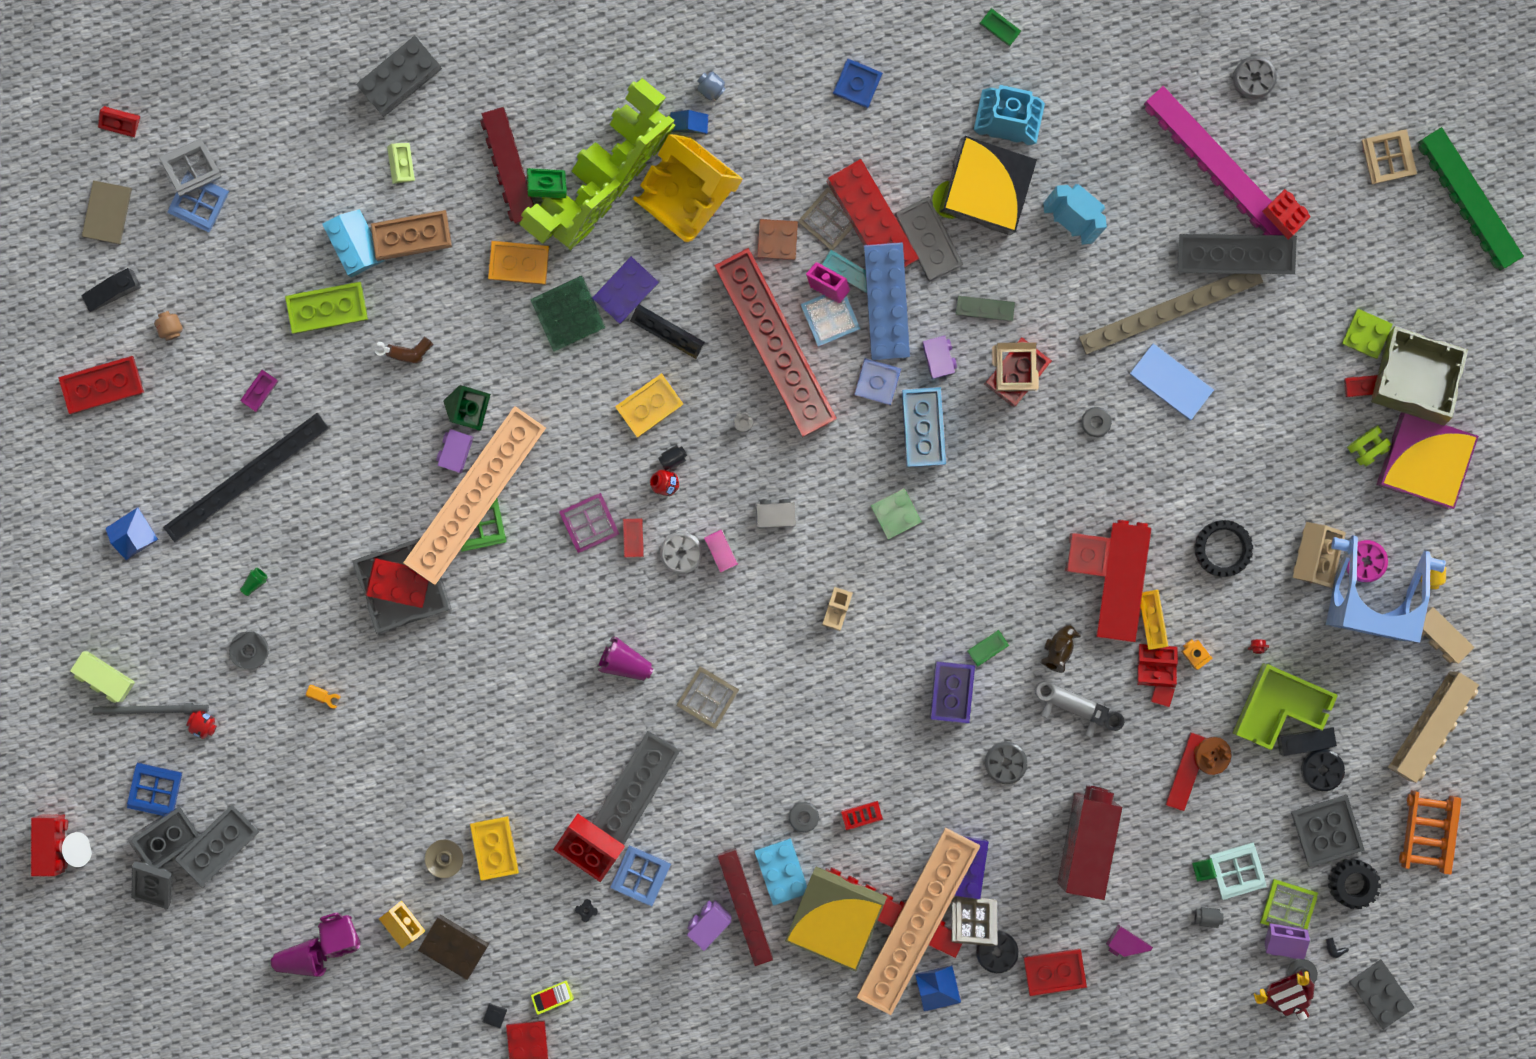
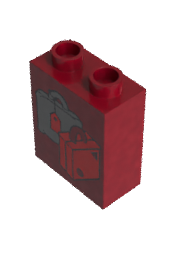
M1086 785L1084 794L1074 793L1057 884L1066 893L1105 900L1123 808L1113 801L1114 793L1109 792L1108 789Z

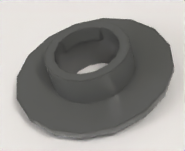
M1092 407L1083 414L1081 423L1083 430L1089 436L1102 437L1110 430L1112 421L1111 416L1105 409ZM1094 416L1102 420V425L1099 428L1091 425V419Z
M800 802L792 807L789 813V822L796 831L802 833L809 832L817 826L819 812L811 803ZM801 812H807L810 820L806 823H801L798 815Z
M1299 959L1291 963L1287 976L1299 972L1301 969H1306L1309 978L1315 984L1318 972L1312 962L1306 959Z

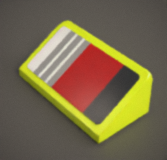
M567 980L531 995L537 1015L574 999Z

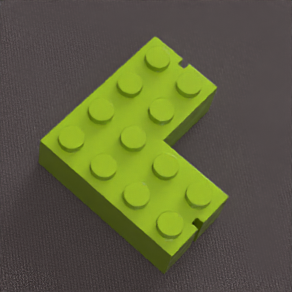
M1262 663L1232 733L1272 750L1287 716L1316 729L1323 730L1330 714L1322 711L1323 709L1331 711L1338 695L1269 664Z

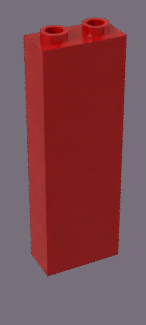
M1118 520L1117 523L1113 522L1097 637L1136 642L1152 528L1148 527L1147 523L1137 522V525H1129V521Z

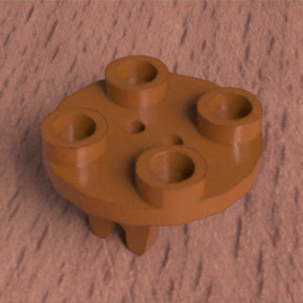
M1219 737L1206 738L1194 749L1196 764L1206 774H1220L1227 769L1231 762L1230 746Z

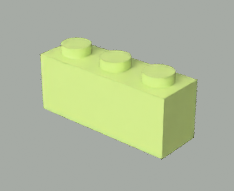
M88 651L81 653L70 672L75 674L74 678L81 682H88L91 684V689L98 693L102 691L107 695L106 698L113 703L123 702L135 684L133 680Z

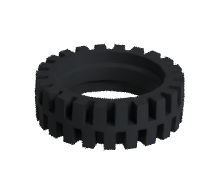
M1219 520L1205 526L1196 538L1194 548L1197 561L1204 570L1214 576L1229 577L1240 573L1250 563V559L1253 556L1252 538L1242 525L1233 521ZM1218 530L1233 532L1242 543L1240 559L1229 567L1214 565L1206 555L1205 545L1207 539Z

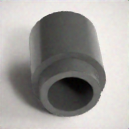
M1196 908L1195 924L1211 928H1219V925L1223 924L1224 914L1220 913V909Z

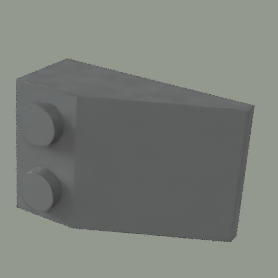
M179 806L127 838V841L142 862L159 868L185 850L199 834Z

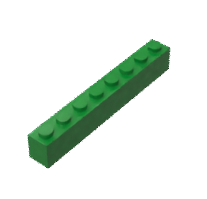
M1441 127L1418 141L1420 152L1430 160V168L1439 174L1440 184L1444 188L1447 187L1451 193L1449 194L1451 201L1454 204H1458L1461 209L1459 213L1464 220H1468L1470 223L1472 234L1479 237L1481 241L1480 246L1484 252H1488L1491 256L1490 262L1493 267L1501 271L1523 258L1524 255L1444 129Z

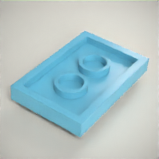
M791 838L754 850L773 906L804 895L807 884Z

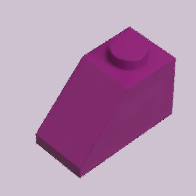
M1117 925L1106 943L1110 947L1108 951L1117 957L1119 954L1126 957L1153 949L1150 944L1120 925Z

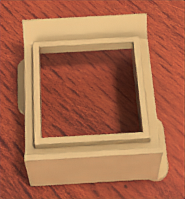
M997 343L992 347V365L996 366V391L1038 390L1039 373L1036 370V343ZM1002 352H1031V383H1003Z

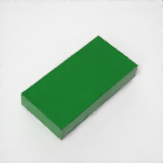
M992 8L979 23L1009 47L1021 33L1019 28Z
M997 630L967 650V652L978 667L1007 648L1009 644L1001 632Z

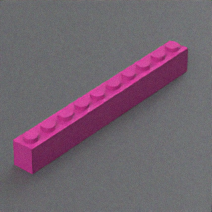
M1162 86L1144 103L1146 106L1145 111L1150 116H1155L1159 120V126L1172 134V140L1185 148L1184 152L1189 158H1195L1199 169L1204 173L1206 171L1209 173L1212 183L1216 186L1220 185L1224 189L1223 194L1229 200L1233 199L1238 204L1236 208L1242 214L1246 213L1251 218L1249 220L1255 228L1259 227L1264 232L1262 235H1283L1262 212L1272 201L1176 98Z

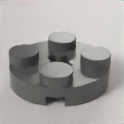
M254 631L242 632L232 639L229 655L237 667L256 669L266 661L269 655V646L261 634ZM247 645L254 648L252 655L245 654Z

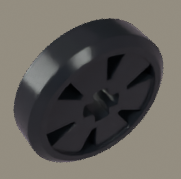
M1321 749L1306 755L1301 765V774L1309 787L1325 792L1333 790L1340 785L1345 775V766L1338 754L1328 749ZM1325 765L1324 768H1327L1328 771L1321 775L1318 769Z
M997 930V946H976V957L980 965L985 970L996 974L1009 971L1016 964L1019 955L1018 945L1014 938L1001 930ZM985 933L981 938H987V933ZM995 947L1002 949L1001 956L992 955Z

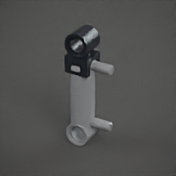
M1041 681L1035 686L1036 696L1046 701L1041 716L1046 719L1053 705L1090 721L1085 736L1092 738L1097 724L1100 726L1104 724L1106 728L1112 731H1118L1124 726V717L1119 712L1109 711L1110 708L1047 681ZM1047 685L1050 688V693L1047 696H1042L1040 689ZM1112 716H1117L1118 723L1115 726L1109 724V719Z

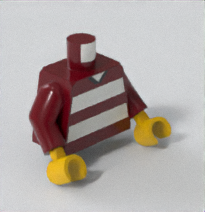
M1299 971L1268 985L1267 994L1264 989H1260V995L1255 993L1253 995L1256 1003H1265L1278 1012H1282L1285 1016L1295 1013L1299 1021H1302L1310 1016L1306 1008L1310 1006L1311 1000L1314 998L1315 984L1309 978L1307 971L1305 976H1303L1302 971Z

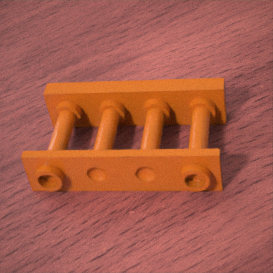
M1411 790V794L1407 796L1409 812L1403 852H1400L1399 863H1402L1401 867L1406 869L1410 868V863L1437 866L1440 869L1439 872L1452 875L1462 798L1449 796V800L1446 801L1419 798L1420 792ZM1418 805L1445 809L1447 817L1443 820L1416 817ZM1415 824L1442 828L1445 830L1444 838L1433 839L1414 836ZM1413 844L1440 847L1442 855L1438 859L1411 855Z

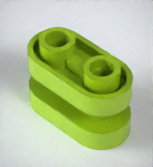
M1378 425L1347 446L1350 453L1357 451L1360 455L1355 459L1360 466L1363 464L1365 467L1375 461V456L1378 454L1382 456L1390 450L1391 442L1386 437L1381 440L1378 436L1383 432ZM1372 440L1375 445L1366 451L1363 446Z

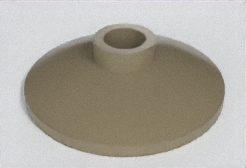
M446 839L438 840L428 847L425 854V864L429 872L434 876L449 878L461 869L463 853L455 842ZM442 855H447L448 861H442Z

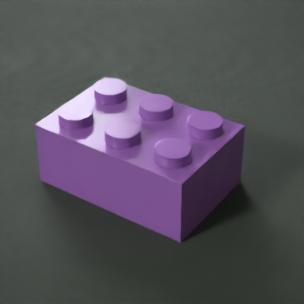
M715 899L713 902L709 900L701 908L700 916L695 915L688 922L687 936L703 951L731 923L732 915Z

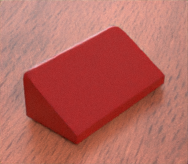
M104 106L99 112L98 128L135 138L141 116Z

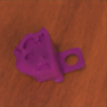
M332 913L320 917L322 923H319L318 928L320 945L324 956L337 958L352 954L360 949V939L351 921V916Z

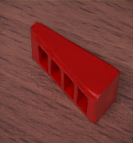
M878 801L841 810L846 830L883 819ZM873 806L876 813V817L874 818L872 817V813L870 810V807ZM863 809L867 810L869 817L867 820H865ZM856 811H859L862 821L858 822ZM849 813H852V817L854 820V823L850 824L848 816Z

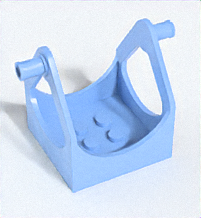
M1352 535L1349 540L1334 537L1331 549L1345 551L1335 577L1326 625L1399 641L1420 643L1430 597V570L1442 573L1445 569V560L1431 558L1430 552L1424 551L1407 590L1405 601L1395 610L1380 614L1370 609L1361 600L1355 587L1357 577V536ZM1349 563V587L1344 599L1339 586ZM1422 575V603L1416 609L1409 612L1411 599Z

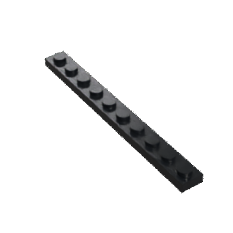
M319 413L314 414L163 528L174 543L178 542L330 428Z

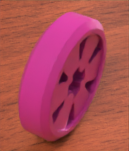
M1358 541L1356 581H1376L1386 572L1388 566L1387 553L1380 544L1374 541ZM1368 556V560L1371 563L1370 565H1366L1365 567L1363 566L1364 562L1362 561V558H1366ZM1348 563L1347 568H1346V571H1347L1348 574H1349V563Z

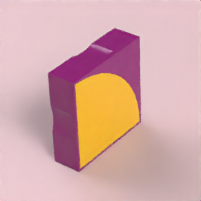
M1401 412L1392 436L1390 451L1384 460L1376 485L1401 494L1413 495L1424 502L1448 510L1455 509L1479 436Z

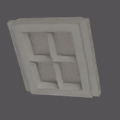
M201 138L159 157L180 197L222 178Z

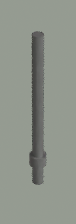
M184 703V705L93 707L92 711L93 715L184 713L187 715L198 711L208 712L209 705Z

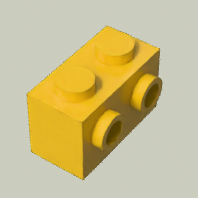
M402 901L379 918L402 949L425 932Z

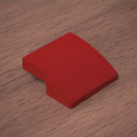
M1139 644L1137 685L1176 688L1178 647L1169 646L1148 650V644Z

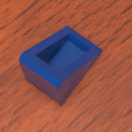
M692 110L670 112V117L675 120L673 124L676 125L672 132L708 134V114Z

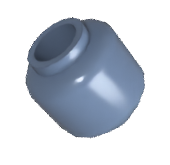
M714 72L703 73L697 80L699 83L698 91L708 100H717L726 89L724 87V80Z

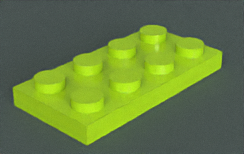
M361 282L285 296L292 334L368 320Z

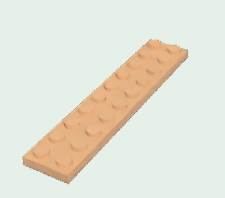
M514 406L403 563L436 585L546 427Z
M947 828L944 829L857 994L858 999L892 1015L980 848L979 844Z

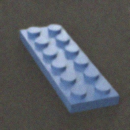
M903 243L864 245L871 359L910 357Z

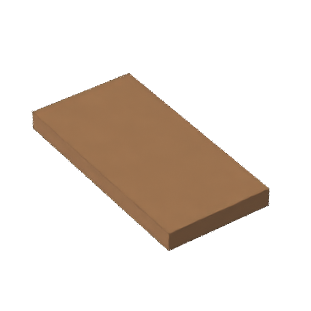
M446 210L371 223L375 258L377 261L452 247Z

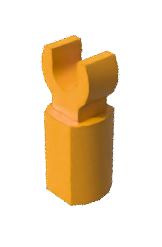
M311 684L305 695L323 704L326 702L330 708H337V705L332 703L333 698L341 699L339 694L330 695L328 691Z

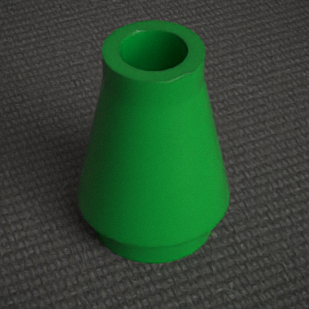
M259 568L251 570L240 591L244 595L249 596L266 583L267 575Z

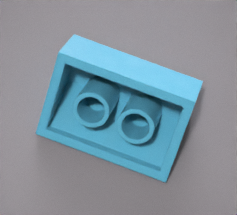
M360 209L338 215L322 223L347 275L351 278L385 261H377L375 258L372 233Z

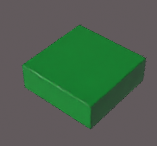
M1212 858L1192 863L1197 882L1217 877Z

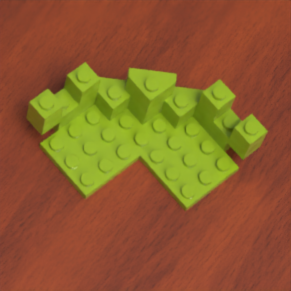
M642 78L637 83L633 81L627 89L629 93L625 98L640 113L638 114L626 104L621 109L618 107L611 115L613 119L609 125L626 138L622 144L617 143L611 151L613 155L609 154L596 142L587 150L582 149L576 157L578 161L571 172L583 181L586 186L583 184L578 189L576 200L573 201L568 196L566 198L542 197L543 202L540 206L535 204L532 208L527 207L522 213L523 219L519 225L542 244L554 236L568 249L572 250L595 228L593 225L600 217L603 218L612 207L611 204L630 186L628 185L635 176L638 177L647 166L645 163L652 155L655 156L659 152L668 135L671 134L676 126L673 124L674 119L670 116L665 117L658 111L666 97L645 79Z

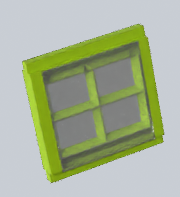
M1273 879L1260 923L1268 926L1271 923L1308 929L1318 892Z

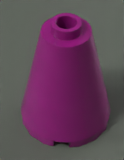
M613 636L609 640L612 644L608 648L606 646L599 662L601 667L598 668V671L642 681L651 677L654 669L651 667V662L618 637Z
M313 938L275 953L271 958V967L279 973L321 977L326 972L327 967L323 968V960L326 962L327 956H324L320 941H318L320 938Z

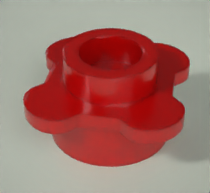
M1255 639L1251 640L1248 650H1252L1255 654H1263L1267 651L1269 645H1266V640Z

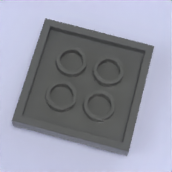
M1348 795L1291 811L1308 867L1365 851Z

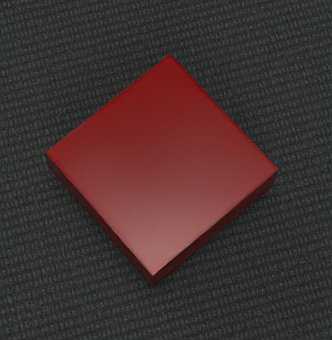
M1155 686L1150 702L1170 707L1175 689Z

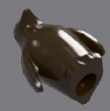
M1071 625L1061 628L1053 636L1052 640L1047 639L1044 649L1048 651V657L1043 658L1040 663L1052 671L1063 673L1065 671V664L1070 659L1074 649L1073 639L1080 638L1081 635Z

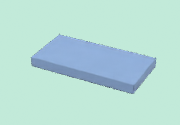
M1154 343L1130 372L1131 376L1189 420H1192L1214 391L1213 388Z

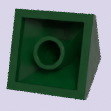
M459 385L443 400L449 421L481 431L491 394Z

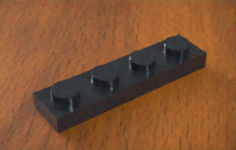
M640 304L636 307L630 322L697 359L705 344L703 340Z

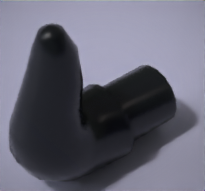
M1333 937L1326 939L1327 950L1331 957L1339 958L1349 951V948L1346 947L1337 949Z

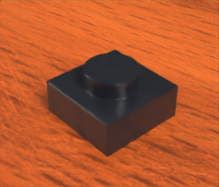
M489 1003L483 1023L501 1029L507 1009Z

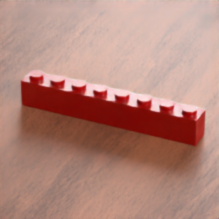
M833 867L830 870L825 869L852 884L862 886L858 884V879L852 876L846 878L841 875L842 872ZM868 884L865 885L866 888L876 891L875 887ZM883 892L882 895L887 896L878 921L893 928L906 902L893 901V896ZM941 920L929 946L956 958L962 944L951 942L952 928L945 926L946 922Z

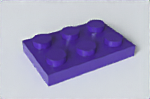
M631 256L592 299L621 324L659 282Z

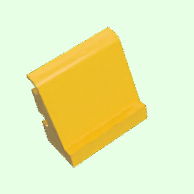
M669 134L658 153V156L662 158L661 162L656 166L651 165L640 185L644 192L640 196H634L633 200L684 242H690L696 238L731 191L736 192L743 178L691 137Z

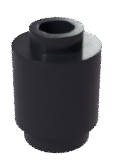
M675 445L661 453L662 456L658 457V459L667 471L686 461L685 457L688 455L683 446L678 447V445Z

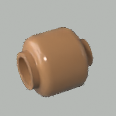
M169 311L158 314L159 318L155 320L154 325L159 337L166 341L179 337L183 328L178 315L170 314Z

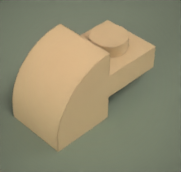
M834 587L822 626L841 631L853 594L852 592Z

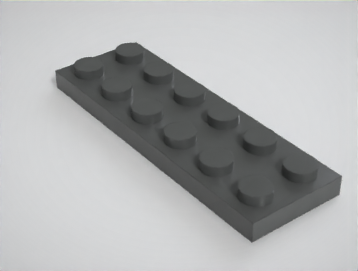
M1179 234L1178 273L1295 274L1297 235H1293L1288 240L1284 235Z
M647 731L594 819L593 824L624 845L681 750Z

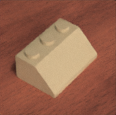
M1306 522L1302 532L1301 545L1298 549L1296 565L1293 569V578L1333 588L1341 550L1331 549L1332 540L1334 537L1344 539L1346 532L1326 525Z

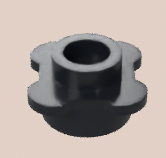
M585 899L583 904L576 906L575 912L582 917L581 920L583 922H588L590 917L597 915L598 909L594 908L591 900Z

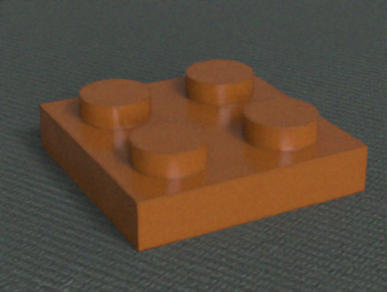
M760 219L757 258L796 260L798 221Z

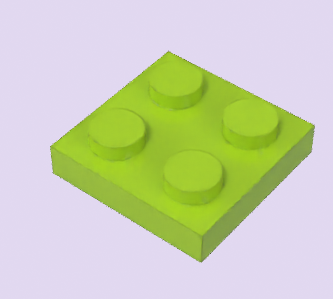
M1356 309L1342 345L1378 359L1393 324L1363 310Z

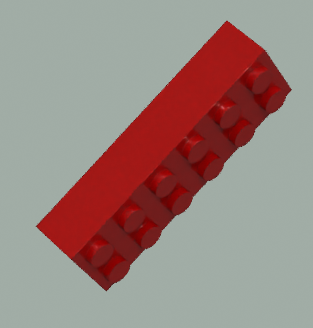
M862 159L828 177L827 184L863 245L902 242L904 268L919 259Z

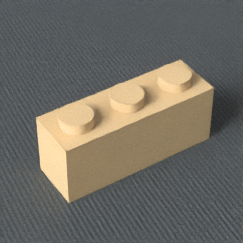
M1434 607L1427 608L1422 636L1425 635L1430 640L1428 643L1435 650L1439 648L1444 653L1442 657L1447 662L1459 664L1474 649V646Z

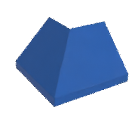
M138 507L106 527L110 544L125 560H128L159 540Z
M953 965L915 974L924 1011L961 1003Z

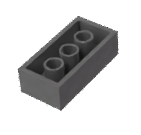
M414 35L356 85L379 113L385 117L442 68Z

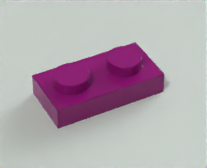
M261 370L240 401L255 412H258L279 381L266 371Z

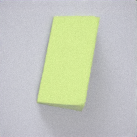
M396 143L387 146L392 184L415 181L410 144Z

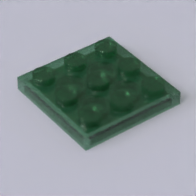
M582 275L530 299L553 352L606 328Z

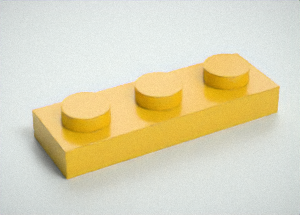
M1159 590L1143 592L1141 611L1148 650L1169 647Z

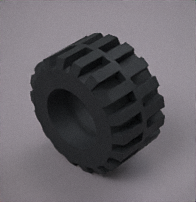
M1351 858V860L1344 859L1343 863L1338 862L1335 864L1337 867L1335 869L1332 868L1331 872L1333 873L1331 876H1328V880H1330L1328 888L1331 889L1329 892L1337 902L1350 909H1362L1363 906L1367 908L1370 906V902L1374 903L1376 901L1374 897L1376 895L1379 896L1378 888H1381V884L1378 882L1380 876L1376 874L1377 871L1371 865ZM1353 873H1360L1364 879L1362 890L1355 895L1348 894L1345 889L1346 879Z

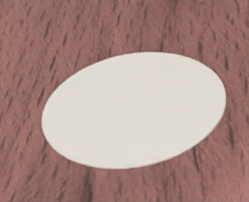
M79 832L71 833L65 838L62 845V853L66 862L74 867L84 866L90 860L92 854L88 838Z

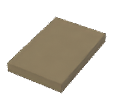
M93 180L82 237L121 245L132 188Z

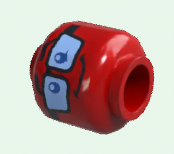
M658 470L651 476L650 485L656 494L672 496L679 488V480L674 472Z
M203 711L193 712L186 724L189 733L201 739H205L208 735L212 736L217 728L214 725L215 718Z

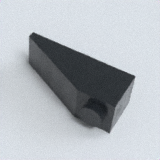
M127 268L105 279L81 296L88 311L92 312L140 289L141 286L134 271Z
M1334 727L1278 735L1277 737L1279 754L1282 756L1337 746Z

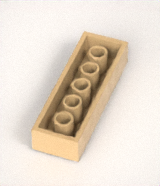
M1449 671L1388 768L1408 781L1415 783L1421 781L1426 774L1425 769L1428 764L1431 765L1436 759L1435 753L1445 745L1447 741L1446 736L1456 728L1457 719L1466 712L1468 708L1466 705L1469 700L1474 699L1477 695L1479 684L1460 672Z

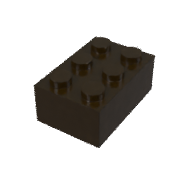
M440 914L418 951L468 980L488 948L489 943Z

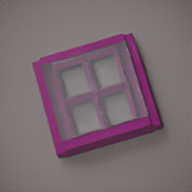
M601 493L559 511L578 553L620 535Z

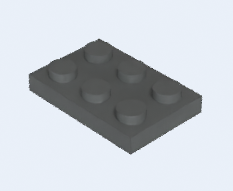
M135 861L132 866L131 898L168 910L171 903L172 873L163 868L159 869L150 866L145 862Z
M1381 959L1349 981L1383 1030L1415 1008Z

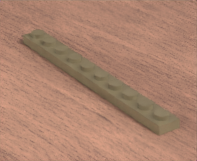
M1232 274L1079 337V340L1087 355L1263 283L1260 274Z

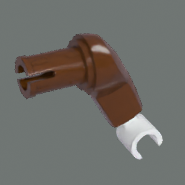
M425 336L414 348H405L391 344L385 347L384 343L378 342L377 346H382L383 350H375V353L379 356L386 353L387 357L418 364L423 361L422 356L434 344Z

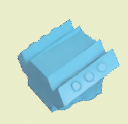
M1000 85L999 89L991 87L984 89L981 93L974 131L979 135L988 134L993 138H1002L1016 143L1023 141L1026 145L1036 144L1045 103L1040 98L1032 96L1033 92L1003 85Z
M1075 184L1073 188L1068 185L1056 186L1043 202L1044 213H1053L1054 222H1059L1071 232L1072 236H1081L1082 245L1093 244L1107 228L1106 216L1102 214L1105 205L1079 184Z

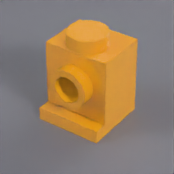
M1191 639L1183 645L1184 649L1181 652L1195 670H1199L1213 659L1199 640L1193 641ZM1195 650H1199L1200 655L1198 657H1195L1193 655Z

